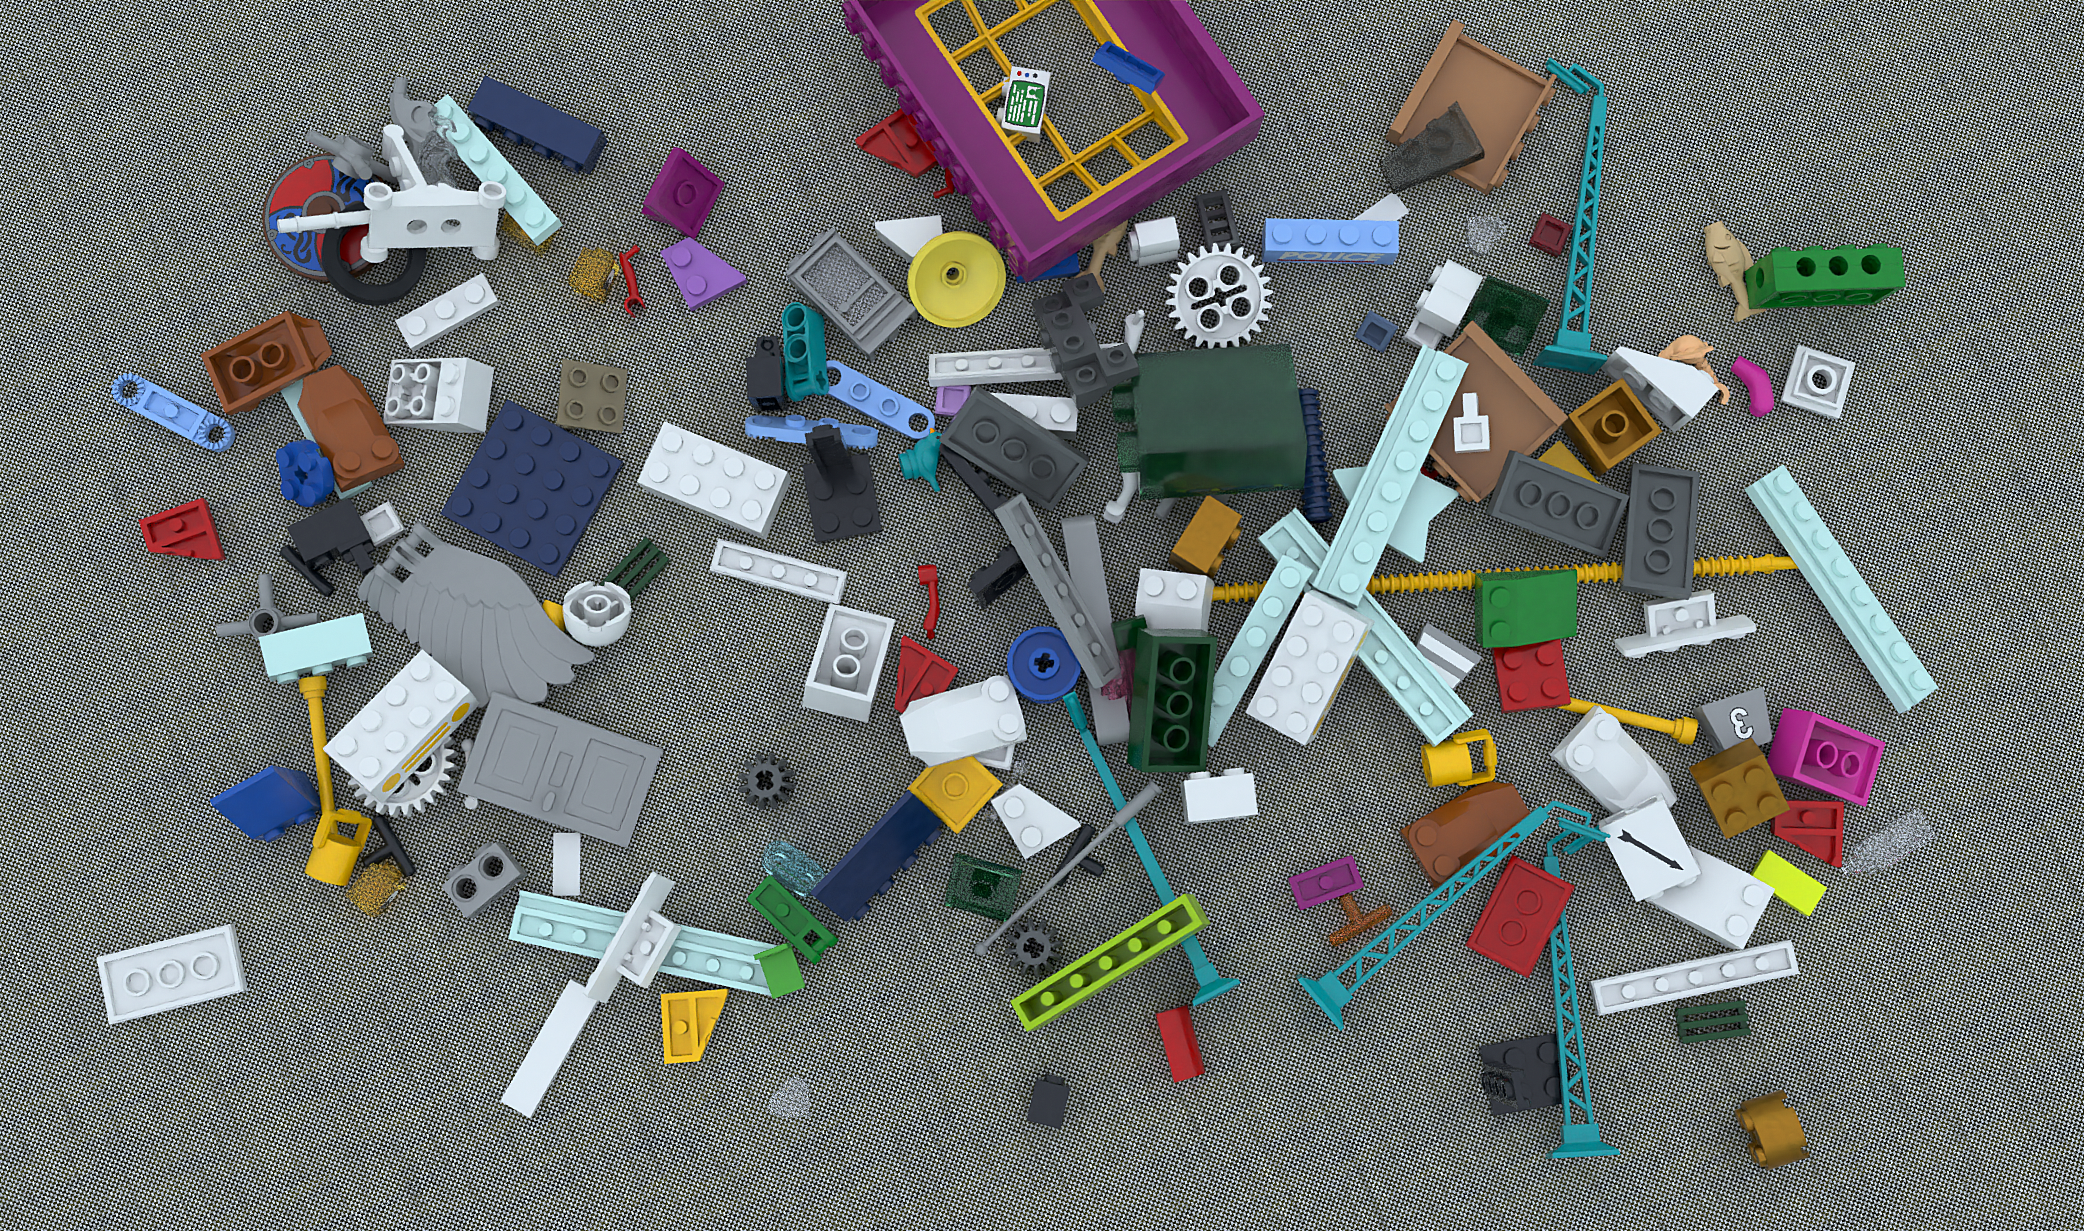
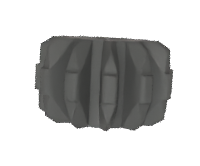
M770 752L765 763L763 756L758 753L755 755L757 766H754L749 761L744 762V766L750 770L749 775L739 773L738 778L748 781V784L740 786L738 790L740 793L752 791L745 800L749 805L754 803L759 797L757 803L759 810L765 809L767 799L772 809H778L776 797L779 796L783 801L788 802L790 797L783 792L784 788L795 790L796 788L795 784L785 780L793 777L795 772L794 770L782 772L788 764L785 758L779 760L775 765L776 754ZM772 773L774 775L771 778L774 784L773 787L770 789L764 787V790H762L760 787L763 782L760 780V777L763 774L769 776Z
M1031 918L1027 919L1028 932H1024L1022 926L1017 923L1014 925V928L1021 935L1018 939L1013 935H1007L1006 940L1017 943L1016 948L1005 949V954L1017 953L1019 956L1010 962V966L1012 968L1017 966L1021 960L1025 963L1021 969V975L1025 976L1028 973L1029 965H1034L1035 977H1040L1039 964L1043 963L1046 970L1051 972L1053 967L1046 959L1048 957L1057 961L1061 959V955L1050 951L1051 948L1062 947L1063 943L1062 941L1051 943L1049 941V938L1058 932L1056 928L1051 929L1046 935L1042 933L1047 923L1045 920H1041L1038 931L1034 930V922ZM1032 937L1036 938L1037 943H1043L1044 945L1043 952L1038 951L1040 956L1032 958L1030 952L1024 951V944H1029L1027 940Z

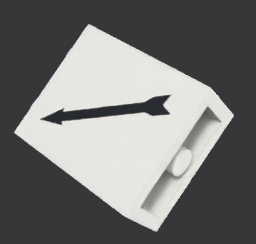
M1662 793L1599 821L1600 831L1611 835L1610 838L1605 840L1637 902L1643 899L1646 902L1656 900L1665 894V889L1675 885L1678 888L1690 885L1697 880L1696 876L1701 874L1699 864Z

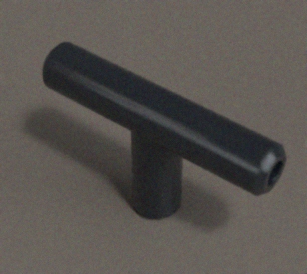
M285 545L280 550V555L324 597H329L333 594L335 587L316 568L308 570L301 555L290 545Z
M384 815L375 817L372 823L385 844L362 858L364 866L367 869H371L392 856L404 877L412 876L417 870Z
M1087 823L1083 825L1053 877L1088 845L1096 832L1094 827ZM1086 856L1077 864L1097 878L1105 870L1104 865L1089 856ZM1072 870L1069 871L1056 885L1062 887L1066 882L1067 878L1069 877L1070 873L1072 872Z

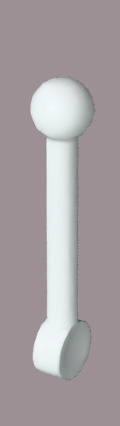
M465 739L461 743V748L465 751L466 764L474 745L471 739ZM468 795L465 799V806L468 809H476L479 806L480 801L478 798Z

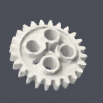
M1212 243L1210 253H1207L1205 248L1200 246L1198 247L1199 257L1196 258L1190 252L1186 254L1189 261L1188 265L1177 262L1176 265L1181 271L1180 275L1172 273L1169 275L1176 284L1175 286L1165 287L1166 291L1174 294L1173 298L1165 301V304L1174 305L1175 310L1168 314V317H1178L1179 321L1174 326L1175 330L1183 327L1187 329L1183 336L1184 340H1187L1192 335L1196 336L1194 342L1196 347H1199L1203 340H1206L1207 350L1212 351L1215 342H1218L1221 351H1226L1227 341H1230L1234 348H1239V337L1250 342L1251 337L1248 333L1250 329L1258 333L1261 332L1260 327L1256 323L1257 320L1268 321V317L1262 313V309L1271 308L1272 304L1264 301V296L1272 294L1273 290L1263 289V284L1267 283L1270 277H1259L1258 274L1264 268L1263 264L1253 267L1251 265L1255 257L1253 254L1243 259L1242 247H1239L1232 254L1229 243L1225 244L1222 252H1219L1216 243ZM1226 266L1234 268L1237 273V279L1232 285H1225L1220 279L1221 270ZM1194 278H1200L1206 284V291L1200 297L1193 296L1189 291V283ZM1240 285L1246 286L1245 291L1224 298L1221 307L1217 302L1195 310L1191 309L1193 303L1214 296L1215 288L1219 292H1226ZM1238 297L1245 299L1248 303V310L1241 317L1236 316L1231 308L1232 302ZM1206 309L1213 310L1217 315V323L1212 328H1205L1200 321L1201 314Z
M447 737L429 756L432 758V764L428 770L420 772L418 767L413 772L420 780L419 785L416 786L411 776H409L404 781L403 789L398 793H392L383 803L379 802L354 778L348 782V785L352 788L360 787L354 796L360 800L366 798L364 805L370 809L377 805L376 812L384 815L388 808L390 816L394 818L398 817L401 809L407 817L412 816L413 807L424 813V803L426 801L435 806L437 805L436 798L434 797L436 793L445 796L448 794L442 787L444 782L454 783V780L447 774L448 771L458 770V766L449 760L458 756V752L448 749V747L455 743V740L452 737Z

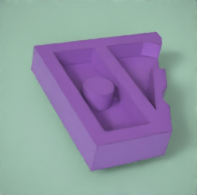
M690 237L660 251L691 311L748 283L742 273Z

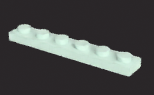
M448 94L434 104L437 107V113L434 114V119L438 124L437 132L482 183L495 181L505 187L506 198L503 208L537 246L563 226L555 214Z
M1284 553L1214 676L1208 745L1214 747L1313 572V569Z

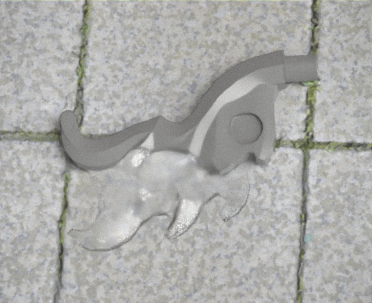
M395 77L393 93H389L391 119L395 125L403 129L404 138L409 145L408 150L427 185H436L438 187V183H445L457 189L455 177L451 174L448 167V159L452 157L457 161L459 160V155L455 146L448 141L446 136L447 130L453 133L457 132L455 123L442 115L434 116L437 113V107L426 101L409 100V96L406 95L408 79Z

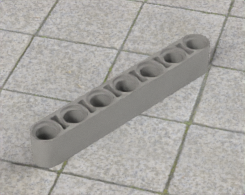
M1094 514L1061 519V527L1070 579L1120 666L1117 646L1110 624L1112 623ZM1121 672L1105 686L1097 689L1093 688L1086 676L1098 746L1128 742L1130 723Z

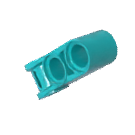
M793 302L784 309L781 319L783 324V352L786 371L785 388L790 399L794 402H799L805 396L813 394L818 396L826 395L829 391V380L826 364L824 318L819 312L799 302Z

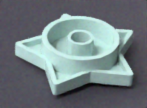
M1367 466L1336 469L1332 472V477L1348 507ZM1419 471L1386 546L1418 564L1422 563L1425 556L1429 521L1459 495L1458 492L1423 475Z

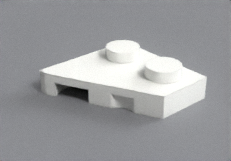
M1020 783L990 800L1024 859L1029 858L1081 827L1078 820Z

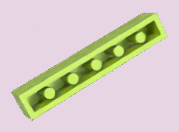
M1183 894L1010 1002L1027 1032L1039 1030L1211 923L1194 894Z

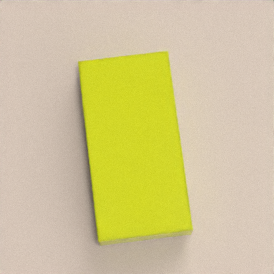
M1770 850L1764 851L1750 873L1751 876L1774 888L1773 895L1804 916L1811 915L1827 887Z

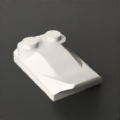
M1007 675L992 676L986 681L911 701L905 712L899 716L910 754L923 760L928 768L1021 743L1027 739L1022 711L1015 689Z
M1594 705L1550 754L1611 815L1660 793L1663 794L1669 807L1677 801L1669 775L1620 727L1617 718L1607 714L1600 706Z

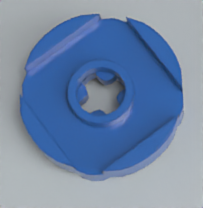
M301 439L290 442L285 447L279 448L276 451V460L279 464L282 480L280 485L281 493L285 499H293L304 507H313L327 501L325 499L326 495L331 494L334 488V474L331 463L327 456L321 458L315 450L320 447L311 440Z

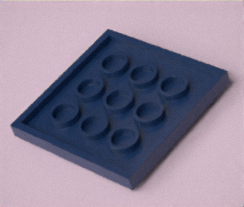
M507 399L440 514L550 575L559 578L624 463Z

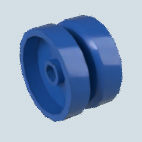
M1037 626L1024 631L1012 643L1007 655L1008 677L1015 691L1023 699L1035 704H1053L1063 700V696L1075 689L1080 678L1081 665L1062 631L1054 627ZM1041 661H1047L1051 668L1046 669L1045 673L1039 671L1038 664Z

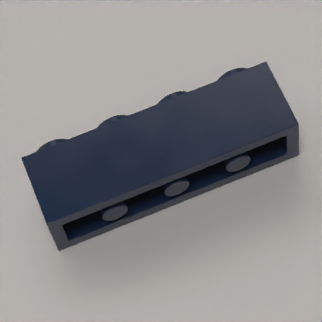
M486 75L467 108L474 119L473 123L480 129L489 133L494 129L502 133V137L511 144L520 146L523 143L532 147L531 151L545 160L553 157L561 161L560 165L575 174L582 171L590 175L608 142L602 130Z

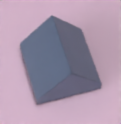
M1370 310L1354 337L1383 353L1397 331L1398 326Z

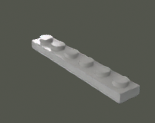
M1018 494L994 511L1093 688L1103 687L1122 670L1024 494Z

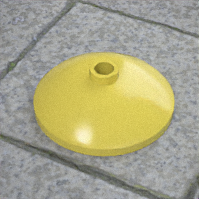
M948 232L931 239L917 252L908 272V292L917 311L928 321L942 327H964L980 321L996 307L1004 292L1006 271L1001 255L987 239L972 232ZM950 268H956L955 274L947 275V271Z

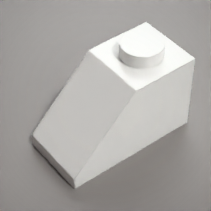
M941 215L875 222L878 239L910 264L917 252L927 242L943 234Z

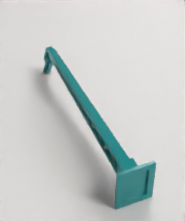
M1550 57L1545 64L1549 72L1557 75V78L1578 94L1586 95L1590 87L1571 73L1573 71L1596 88L1597 95H1594L1591 102L1559 329L1554 334L1553 345H1546L1533 360L1532 365L1594 375L1608 360L1607 355L1590 350L1592 334L1588 333L1607 97L1603 96L1604 84L1577 63H1574L1567 70ZM1589 167H1591V168L1593 169V171H1592L1590 174H1589ZM1593 178V184L1591 186L1588 182ZM1586 195L1591 199L1587 203H1585ZM1588 208H1590V218L1584 213ZM1582 224L1588 232L1580 237ZM1587 240V251L1585 253L1579 245ZM1578 258L1585 268L1574 275ZM1584 276L1582 293L1574 283ZM1572 296L1581 307L1569 313ZM1581 315L1579 332L1567 330L1568 322Z
M1073 691L1062 698L1076 730H1079L1080 737L1118 813L1127 802L1093 736L1086 727L1088 724L1076 692ZM1133 817L1124 827L1164 907L1176 898ZM1195 934L1181 942L1194 969L1193 975L1200 987L1199 992L1191 1003L1192 1009L1240 985L1241 982L1238 978L1219 977L1213 963L1208 962Z
M1551 801L1544 808L1538 806L1333 972L1329 969L1317 980L1300 973L1296 975V978L1337 1028L1342 1031L1344 1024L1340 1009L1353 998L1351 994L1550 816L1547 813L1556 806L1586 817L1584 825L1562 817H1556V820L1559 821L1558 826L1600 842H1604L1611 835L1588 827L1592 817L1589 812L1558 801ZM1515 833L1519 835L1517 838H1511ZM1503 842H1511L1503 849ZM1496 849L1495 857L1487 856ZM1480 861H1489V863L1486 864L1479 871ZM1474 867L1472 878L1461 877ZM1455 881L1464 882L1465 884L1454 893ZM1448 888L1447 900L1434 899ZM1427 904L1441 905L1426 918ZM1420 910L1419 925L1403 924ZM1396 929L1413 930L1394 947ZM1389 935L1387 954L1369 951ZM1362 956L1380 959L1362 975ZM1356 962V981L1346 989L1337 979V976Z
M1599 825L1593 828L1600 831ZM1565 830L1546 844L1547 857H1543V870L1560 879L1558 856H1553L1552 846L1571 834L1572 831ZM1581 836L1563 848L1561 852H1567L1569 855H1572L1594 839ZM1564 909L1559 919L1560 924L1554 928L1549 938L1564 1125L1560 1126L1562 1144L1546 1153L1545 1159L1620 1155L1619 1149L1600 1141L1598 1123L1594 1124ZM1560 931L1562 936V943L1556 938V935ZM1557 948L1564 953L1559 961L1557 958ZM1564 963L1567 977L1558 970ZM1559 980L1568 987V990L1562 997L1560 995ZM1569 996L1572 1015L1561 1006ZM1562 1016L1573 1024V1027L1565 1037ZM1574 1034L1578 1058L1565 1047ZM1566 1057L1579 1068L1569 1081L1567 1079ZM1579 1079H1581L1584 1102L1568 1091ZM1569 1101L1585 1112L1586 1124L1571 1125Z

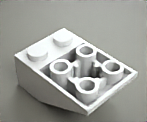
M467 357L392 360L383 418L384 425L457 433H485L494 368Z

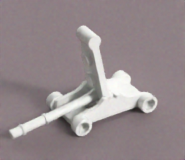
M390 124L383 129L382 158L389 162L392 176L397 177L400 184L399 192H392L391 188L384 183L373 182L364 188V204L370 210L345 213L333 212L332 214L307 217L294 216V218L277 220V227L279 233H302V231L339 229L344 226L369 224V233L361 240L360 254L363 259L371 263H379L386 260L388 248L472 247V252L477 258L493 260L499 254L500 241L496 237L499 208L505 204L506 189L502 184L495 181L482 183L479 186V192L458 190L445 183H438V187L436 185H427L403 140V129L398 125ZM449 219L458 220L460 224L457 227L445 223L444 221Z

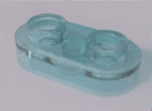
M784 841L769 843L761 856L763 869L801 896H813L810 892L825 877L824 870L819 864ZM773 860L780 861L782 865L777 864ZM801 879L807 880L809 884L801 881Z

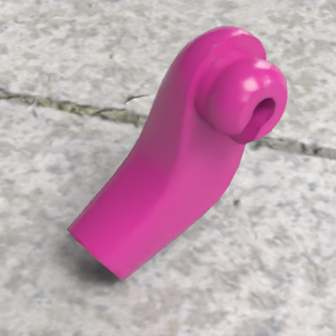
M1739 356L1730 370L1748 388L1751 402L1749 405L1750 413L1756 417H1763L1774 407L1770 378L1764 369Z

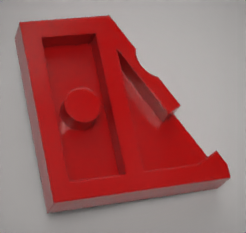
M901 108L854 140L859 149L915 178H919L939 164L933 154L936 150L931 142H924L915 127L918 123L912 114L907 116Z
M904 635L901 639L894 709L903 714L909 702L946 692L959 669Z

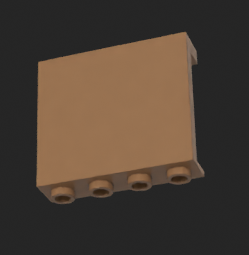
M1453 19L1392 123L1385 139L1488 196L1493 186L1500 189L1509 173L1508 170L1504 169L1509 159L1516 161L1525 146L1520 141L1524 132L1531 134L1541 117L1535 114L1539 106L1547 107L1555 94L1556 89L1551 86L1557 75L1552 74L1549 81L1462 34L1465 25Z
M1472 320L1463 329L1464 332L1443 351V353L1469 364L1428 453L1436 460L1431 465L1445 479L1451 475L1458 482L1459 485L1455 490L1468 503L1473 499L1480 503L1495 489L1509 450L1530 456L1569 417ZM1464 393H1477L1479 416L1488 415L1490 451L1455 452L1454 418L1464 417ZM1400 394L1390 404L1386 403L1384 405L1389 412L1385 416L1387 420H1389Z

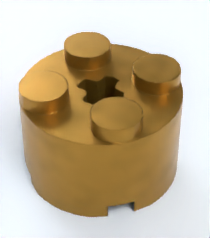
M1782 1089L1741 1102V1108L1734 1110L1740 1128L1746 1130L1752 1139V1142L1747 1143V1147L1755 1164L1758 1163L1760 1167H1765L1766 1170L1809 1157V1152L1801 1149V1147L1807 1146V1142L1793 1106L1785 1108L1782 1102L1783 1099L1788 1098Z

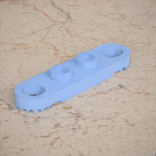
M826 361L828 371L835 369L841 374L840 382L834 386H829L827 395L888 428L907 436L911 440L919 441L928 436L930 428L935 430V419L929 409L838 361ZM916 415H922L928 420V426L922 432H915L909 427L910 420Z
M123 373L122 376L119 375L118 379L113 381L111 394L114 400L136 413L214 452H223L234 443L235 430L233 426L207 410L132 373ZM135 382L138 385V394H135L136 396H133L132 399L124 398V387L128 383ZM222 426L225 432L223 436L225 437L222 438V441H218L219 443L216 442L214 444L210 442V431L214 427Z
M756 415L750 416L745 420V434L749 437L753 436V438L759 436V439H762V436L765 439L775 437V441L806 444L805 433L812 432V428L816 426L830 424L833 425V428H840L848 447L856 448L859 446V449H862L863 446L865 449H868V447H876L878 441L877 429L864 425L839 423L838 420L833 418H822L819 421L805 420L806 418L801 415H788L786 417Z

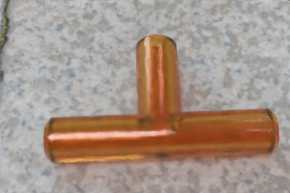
M1347 893L1339 897V902L1351 923L1333 932L1328 938L1331 944L1337 947L1391 917L1393 912L1388 904H1384L1363 916L1351 893Z

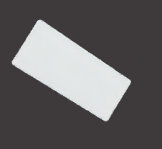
M1392 192L1353 220L1397 221L1407 214L1409 210L1396 193Z
M579 832L553 834V896L580 895L581 834Z

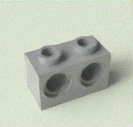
M485 843L474 852L473 855L476 858L468 865L460 864L446 875L449 880L441 887L466 918H476L528 875L504 843ZM496 857H499L503 862V870L498 876L492 875L489 869L491 861ZM469 879L473 880L476 884V892L471 898H467L463 893V885Z

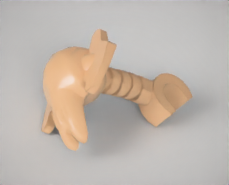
M1683 335L1675 339L1658 354L1657 357L1668 360H1679L1685 364H1695V368L1708 373L1713 378L1714 385L1720 389L1721 395L1718 401L1724 405L1728 402L1730 397L1728 388L1721 382H1718L1713 369H1711L1710 364L1704 358L1707 352L1714 350L1713 346H1708L1707 342H1702L1696 336Z

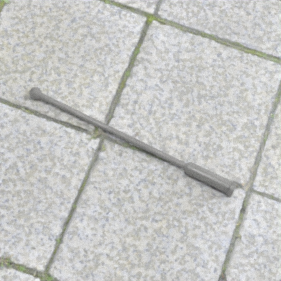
M1151 779L1148 785L1113 817L1112 823L992 935L984 942H978L974 947L975 953L980 956L985 955L988 947L1111 832L1117 827H1123L1157 794L1160 795L1163 790Z

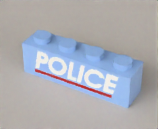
M1266 218L1262 229V262L1393 265L1399 253V221Z

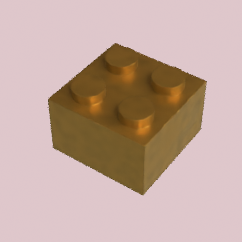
M1623 378L1568 415L1569 419L1561 426L1598 477L1649 443L1662 432Z
M1207 495L1171 551L1168 563L1184 573L1206 575L1213 579L1226 557L1221 554L1224 548L1231 551L1241 535L1243 527L1239 526L1242 515Z
M1752 738L1688 767L1715 823L1726 840L1790 810L1763 752Z

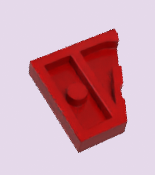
M204 498L138 520L147 549L151 553L216 561L226 560L208 501Z
M1786 799L1790 810L1771 818L1770 833L1835 867H1842L1844 802L1840 800Z

